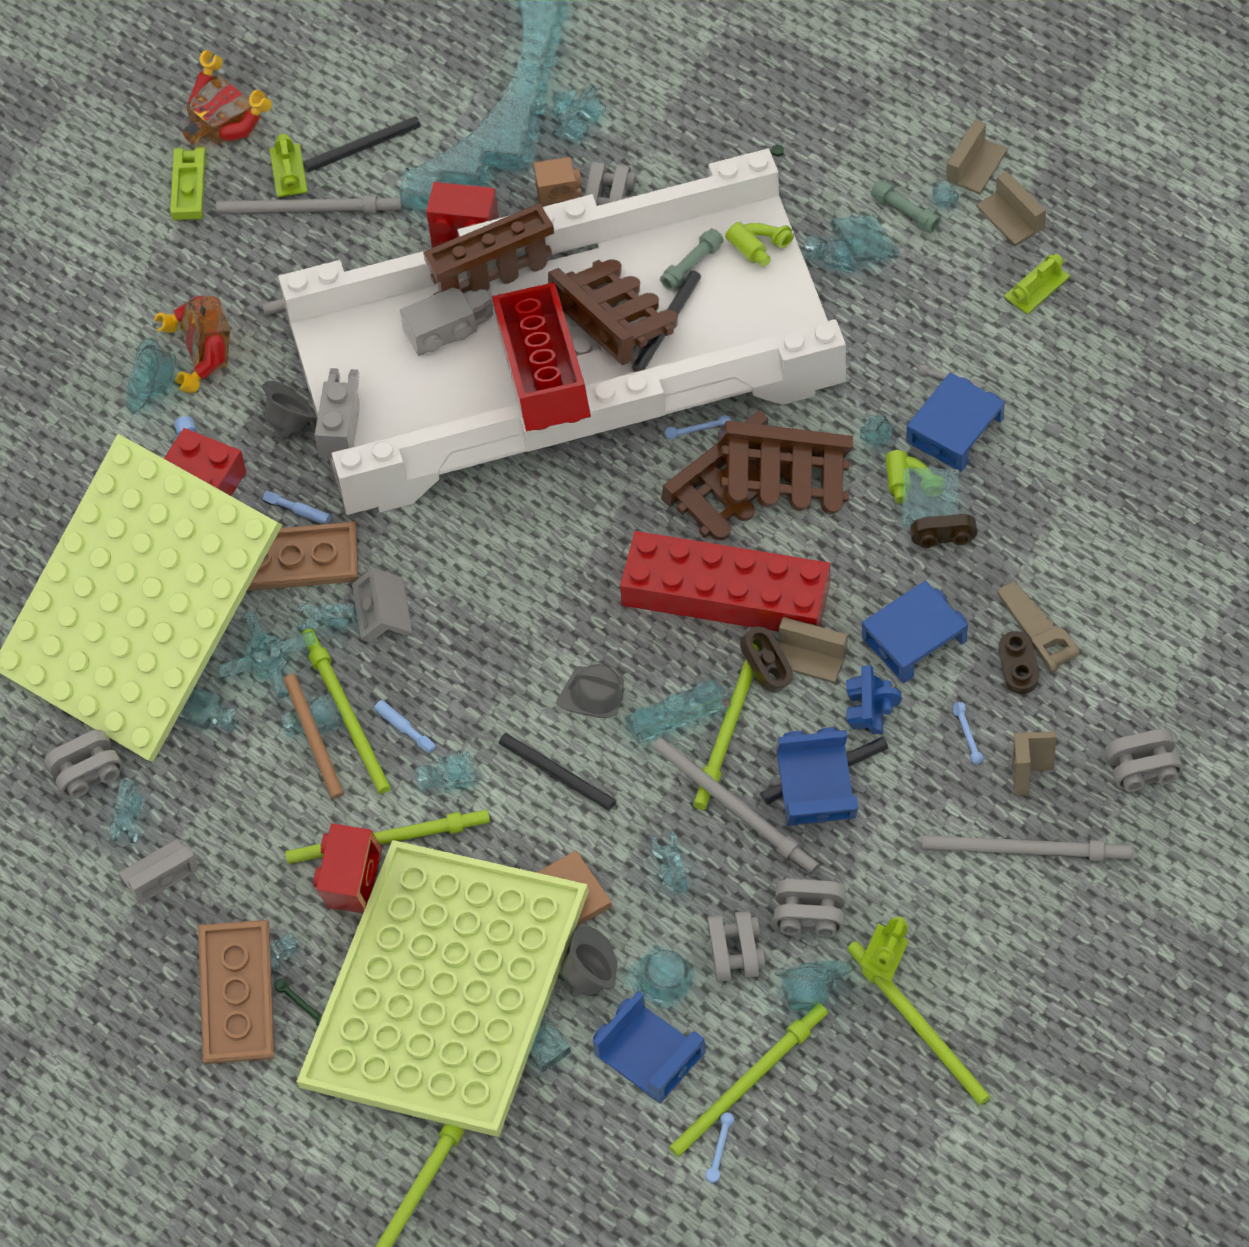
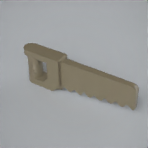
M1016 581L998 590L999 597L1025 634L1030 637L1034 650L1051 673L1057 670V666L1080 655L1077 646L1065 629L1053 626V621L1047 619L1046 613H1041L1040 607L1034 606V600H1028V594L1022 593V587H1017ZM1055 644L1065 646V648L1051 655L1046 651L1047 648Z

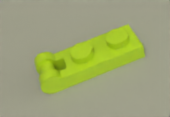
M195 147V150L186 151L184 148H174L170 207L172 220L203 219L206 147Z

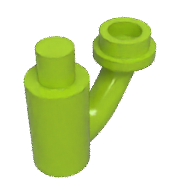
M736 222L729 227L725 234V238L751 263L757 262L762 267L769 264L771 257L766 253V246L756 235L771 237V243L780 248L787 247L794 239L792 229L788 225H783L779 228L763 223L743 225L741 222Z
M902 450L890 451L885 455L889 492L894 494L896 503L903 504L908 501L907 493L912 489L910 471L922 478L920 486L926 496L935 497L943 493V488L945 487L944 478L935 476L920 460L908 456Z

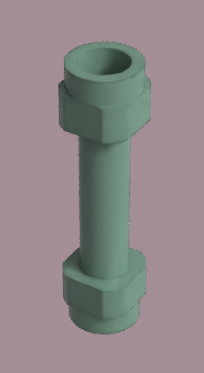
M878 180L872 187L870 194L876 201L882 205L888 202L917 221V227L932 233L940 225L941 217L930 208L923 210L894 192V186L890 183Z
M714 228L705 231L699 237V244L676 267L670 265L664 271V274L660 277L662 285L669 291L679 288L685 281V275L707 253L714 254L720 248V245L724 242L720 232Z

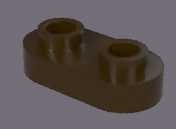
M968 514L923 517L915 520L910 525L912 542L923 548H931L938 543L953 542L955 545H965L974 539L978 533L976 519Z
M759 626L753 627L741 638L740 648L758 682L768 691H781L791 682L793 672L774 635L768 629ZM753 644L757 645L759 651L755 650ZM769 673L773 674V675L775 676L776 680H774V679L769 675Z
M1012 631L1006 633L999 641V657L1005 684L1014 693H1030L1037 687L1039 681V671L1033 643L1030 637L1023 632ZM1017 643L1021 646L1018 648H1014L1011 646V644ZM1018 672H1025L1027 675H1026V676H1018L1017 673H1018Z

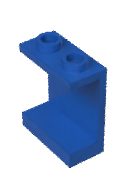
M950 372L908 423L906 443L962 472L968 464L969 449L993 419L999 423L1004 419L1005 402L996 394L986 392L973 385L967 378L958 377Z
M925 580L862 621V639L898 679L905 683L914 677L915 663L954 637L961 645L967 642L968 622L961 612L954 611L947 604L946 597L938 588L933 589Z
M828 727L820 729L817 733L813 734L791 731L785 733L783 737H778L776 753L787 826L856 818L858 802L857 796L852 795L845 748L848 737L847 730L838 731L837 728Z
M637 991L631 999H625L619 1005L616 1016L608 1025L606 1023L601 1025L593 1037L595 1056L660 1104L706 1053L705 1038L694 1030L688 1037L680 1033L645 1007L644 994L640 991Z

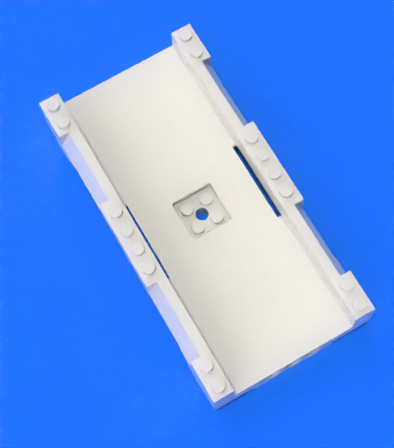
M769 148L708 164L709 177L615 202L597 206L593 194L542 207L554 225V234L545 237L546 246H550L552 255L595 243L598 248L547 261V265L542 270L536 272L531 271L529 266L518 270L519 276L517 279L508 284L502 283L500 278L490 282L488 290L491 293V297L548 284V272L556 268H560L565 274L571 271L576 274L592 267L593 262L596 260L604 262L614 259L622 264L620 279L634 276L640 280L639 296L645 293H653L659 297V308L657 310L659 313L667 310L680 289L679 287L674 291H669L662 285L660 277L664 274V271L670 265L676 267L699 244V237L710 228L720 232L724 239V242L714 254L707 253L690 270L698 272L701 275V279L679 313L678 325L674 328V333L665 336L645 370L635 372L632 369V365L643 347L638 352L633 353V360L631 362L621 365L564 312L584 379L591 414L590 418L581 419L576 423H563L549 426L544 430L526 432L501 341L494 305L492 318L477 324V332L470 334L465 339L456 340L441 346L436 351L427 352L420 356L417 355L403 330L399 309L431 297L439 291L438 283L434 284L431 280L430 274L432 272L424 260L423 252L346 272L343 270L341 261L337 260L278 276L287 318L317 417L324 381L328 382L330 368H338L340 382L348 383V375L351 369H358L359 371L358 396L360 406L354 446L331 453L332 458H329L346 515L378 507L380 513L413 504L439 480L440 474L537 450L740 394L752 392L753 396L784 405L814 397L815 390L846 382V343L837 320H827L795 235L793 241L785 248L774 246L771 243V237L756 235L766 246V253L771 257V261L765 267H762L757 262L751 263L725 238L729 227L736 222H741L743 225L763 223L779 228L783 225H788L791 228L779 197L778 170ZM503 218L458 229V236L460 237ZM524 247L516 250L517 258L525 255ZM496 259L487 262L488 270L497 267ZM467 271L458 274L459 283L468 279ZM607 282L598 287L593 288V290H597L603 286L608 285L609 283ZM469 290V291L463 293V295H467V294L471 293L472 291ZM625 299V300H623V301H620V302H618V303H616V304H614V305H611V307L613 308V307H615V306H617V305H620V304H622V303H624V302H626V301H628V300ZM641 317L635 321L630 322V324L632 325L636 322H639L645 319L646 317Z

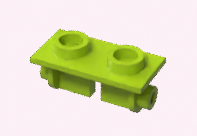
M280 134L275 141V147L269 148L277 198L308 193L300 143L293 144V140L287 134Z
M1059 254L1048 255L1045 260L1006 293L1004 298L1027 315L1031 313L1070 278V274L1062 269L1063 258Z
M898 916L890 919L885 927L879 923L877 924L859 964L872 974L880 976L888 982L892 981L909 941L904 938L908 931V924L903 917Z

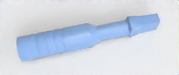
M266 491L263 496V500L275 506L280 505L290 509L294 514L318 524H328L332 519L331 514L301 502L294 503L281 498L279 494Z
M380 700L375 705L374 710L401 733L408 734L423 750L430 753L436 748V745L427 736H422L412 728L411 723L384 700Z

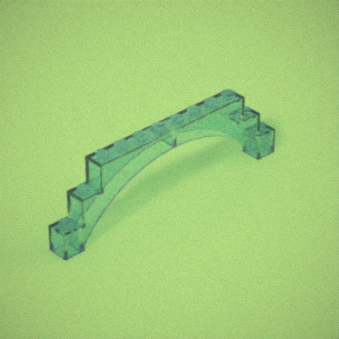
M516 0L522 15L524 37L521 57L508 89L491 114L457 145L415 168H405L399 191L402 209L426 212L433 182L483 187L484 182L489 183L491 169L524 172L526 162H531L533 157V144H530L531 139L537 138L539 132L537 114H543L545 96H542L543 90H549L551 74L548 72L549 67H554L556 62L554 44L561 41L562 26L559 23L560 20H566L567 2L565 0Z

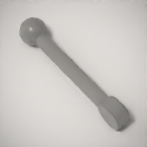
M920 365L917 369L921 377L931 376L944 380L947 376L946 374L930 370L927 365ZM979 380L971 381L973 385L982 389V383Z

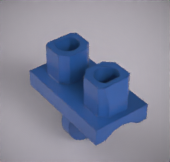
M872 665L862 666V676L846 680V690L851 701L862 700V705L848 707L847 722L852 729L869 728L872 734H883V714L888 715L892 713V707L901 703L902 694L901 691L892 687L891 681H882L881 678L874 676Z

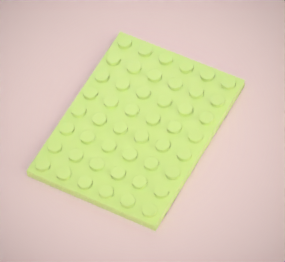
M117 434L0 649V673L90 727L105 731L109 738L146 760L153 762L280 531L282 524L128 438Z
M392 840L296 1081L299 1088L499 1137L589 893L588 885Z

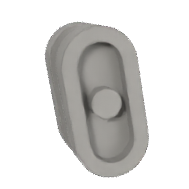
M592 163L585 196L593 194L597 206L630 198L627 197L628 191H634L636 184V173L631 172V166L617 165L615 174L606 173V163ZM605 185L612 186L610 198L602 197Z
M1156 729L1121 737L1110 742L1105 748L1110 765L1117 766L1113 770L1116 785L1119 789H1125L1127 792L1138 791L1145 784L1154 782L1170 784L1176 781L1183 772L1179 755L1172 752L1175 748V742L1171 731L1167 729Z
M93 730L56 747L45 757L44 763L50 774L57 777L56 785L64 797H81L88 792L90 787L101 782H112L119 776L123 763L117 752L110 750L112 744L105 731Z
M785 879L779 881L776 884L775 900L781 905L777 906L774 910V926L785 935L815 932L820 937L829 938L835 936L836 933L841 932L844 928V913L838 908L845 905L846 888L842 884L833 881Z
M749 911L735 912L736 923L723 925L721 914L707 916L717 982L731 980V969L743 968L744 977L751 978L758 977L759 969L765 968L763 948H756L754 938H760L758 918L751 917ZM738 937L741 954L728 956L726 938Z

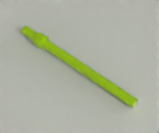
M313 629L304 630L301 636L310 652L308 658L315 670L318 669L378 794L381 795L390 791L391 787L330 665L332 659L327 649L321 646Z
M753 644L755 650L759 651L757 645ZM746 659L708 764L702 768L705 773L718 783L722 776L720 772L721 765L754 676ZM699 786L693 805L697 809L705 810L711 794L701 786Z
M488 809L462 815L459 811L446 814L447 818L374 832V835L379 844L384 845L391 843L392 840L404 841L450 831V834L464 832L463 828L490 823ZM321 844L285 851L287 864L324 856V854H321Z
M855 941L847 948V951L860 964L866 951L862 945ZM862 967V974L871 984L875 982L980 1106L990 1100L991 1096L898 987L892 981L888 982Z
M818 1003L801 1020L796 1019L786 1029L787 1033L668 1147L669 1150L677 1157L682 1155L797 1043L801 1045L811 1035L810 1030L828 1014L827 1009Z
M447 1124L443 1126L439 1133L440 1140L375 1247L393 1246L453 1145L457 1146L464 1135L463 1128Z

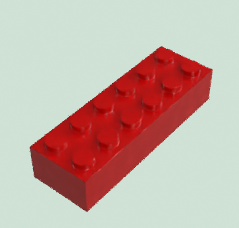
M555 282L492 296L497 325L526 432L544 430L549 426L576 423L581 419L590 418L591 414L584 379Z
M634 531L620 583L622 606L747 627L759 626L779 632L783 617L820 627L831 583L830 562Z

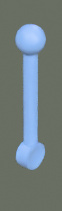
M723 415L719 420L676 429L675 427H668L665 430V436L667 439L673 440L678 435L717 426L722 427L726 421H731V418L728 415Z
M955 702L953 713L959 717L971 750L970 760L973 764H980L984 758L983 754L977 750L965 717V704L963 702Z
M725 1112L720 1117L722 1127L712 1167L706 1172V1179L710 1183H715L720 1179L718 1168L729 1126L734 1123V1116L729 1112Z

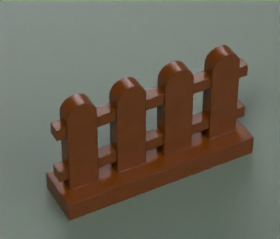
M538 203L423 252L424 260L432 272L430 274L431 280L434 284L438 283L439 291L433 295L450 288L460 289L462 293L469 290L477 292L481 289L488 291L491 281L500 278L504 284L511 283L519 276L518 270L529 266L531 271L534 272L542 270L547 265V257L552 256L550 246H546L545 237L554 234V225L541 204ZM524 247L525 255L517 258L516 250ZM496 259L497 267L488 270L487 262ZM467 271L468 279L459 283L458 274Z
M610 259L604 262L596 260L593 262L592 267L576 274L573 271L565 274L560 268L549 271L548 283L555 282L563 312L621 365L633 360L634 346L637 345L639 348L647 345V340L663 333L666 336L674 333V328L678 325V314L675 311L664 310L659 313L657 312L659 297L656 294L645 293L640 296L638 295L640 292V280L637 277L627 276L622 279L619 278L622 274V264L618 260ZM607 282L609 283L608 285L603 286L597 290H593V288L598 287ZM625 299L628 300V301H626V302H624V303H622V304H620V305H617V306H615V307H613V308L611 307V305H614V304H616V303H618V302H620V301H623V300H625ZM641 317H646L645 319L639 322H636L632 325L630 324V322L635 321Z
M759 410L744 423L767 425L769 418ZM718 443L663 485L661 500L669 507L678 502L677 510L682 515L687 511L702 527L699 533L704 538L710 535L716 540H724L730 535L731 530L730 524L727 522L728 519L732 516H735L740 521H748L753 518L755 507L751 501L758 497V492L748 491L746 498L739 504H734L727 499L726 488H720V479L722 477L726 478V468L722 471L719 470L723 465H727V457L721 456V447L726 445H718ZM748 459V480L758 481V465L753 460ZM780 463V478H783L788 483H790V464ZM702 483L703 486L696 490L695 487ZM712 493L726 509L718 513L704 497Z
M726 421L719 430L718 445H726L721 447V456L727 457L726 478L722 477L720 479V488H726V497L730 502L739 504L746 498L748 491L758 492V501L764 507L774 506L779 500V495L789 496L790 505L794 510H805L811 503V498L821 499V508L825 513L835 514L841 509L843 502L849 500V492L843 491V471L849 469V461L843 460V458L853 448V436ZM748 459L758 461V481L748 480ZM780 463L790 464V485L780 484ZM812 467L821 468V489L811 488Z

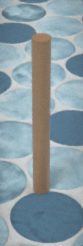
M296 674L287 675L283 678L331 799L343 796L344 792Z

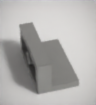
M371 568L352 584L361 640L374 641L387 630L403 635L412 634L402 577Z
M177 838L120 871L118 874L140 905L199 869L195 856L188 845L183 847Z

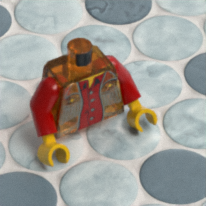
M209 50L203 51L200 55V63L205 68L199 72L186 106L191 124L185 127L182 133L191 144H195L206 136L219 146L226 141L230 142L247 138L256 124L259 123L261 118L260 112L271 110L272 102L260 90H254L250 97L247 98L218 73L213 76L212 72L219 70L223 65V61L220 56L215 55L210 63L213 54Z
M212 295L196 296L176 308L173 315L166 313H157L155 315L154 321L163 323L157 329L159 332H175L179 322L181 323L180 329L195 371L192 374L183 371L177 374L175 382L181 384L179 390L195 393L199 389L201 378L206 379L215 370L227 367L230 327L219 298Z

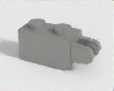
M450 288L399 309L403 330L417 355L420 356L427 352L436 351L441 346L456 340L465 339L470 334L477 332V324L492 318L493 305L490 304L492 303L491 293L486 291V289H481L477 292L474 291L463 295L460 289Z
M330 368L328 382L324 381L314 435L320 458H332L331 453L354 446L360 406L358 369H351L348 375V383L340 382L338 368Z

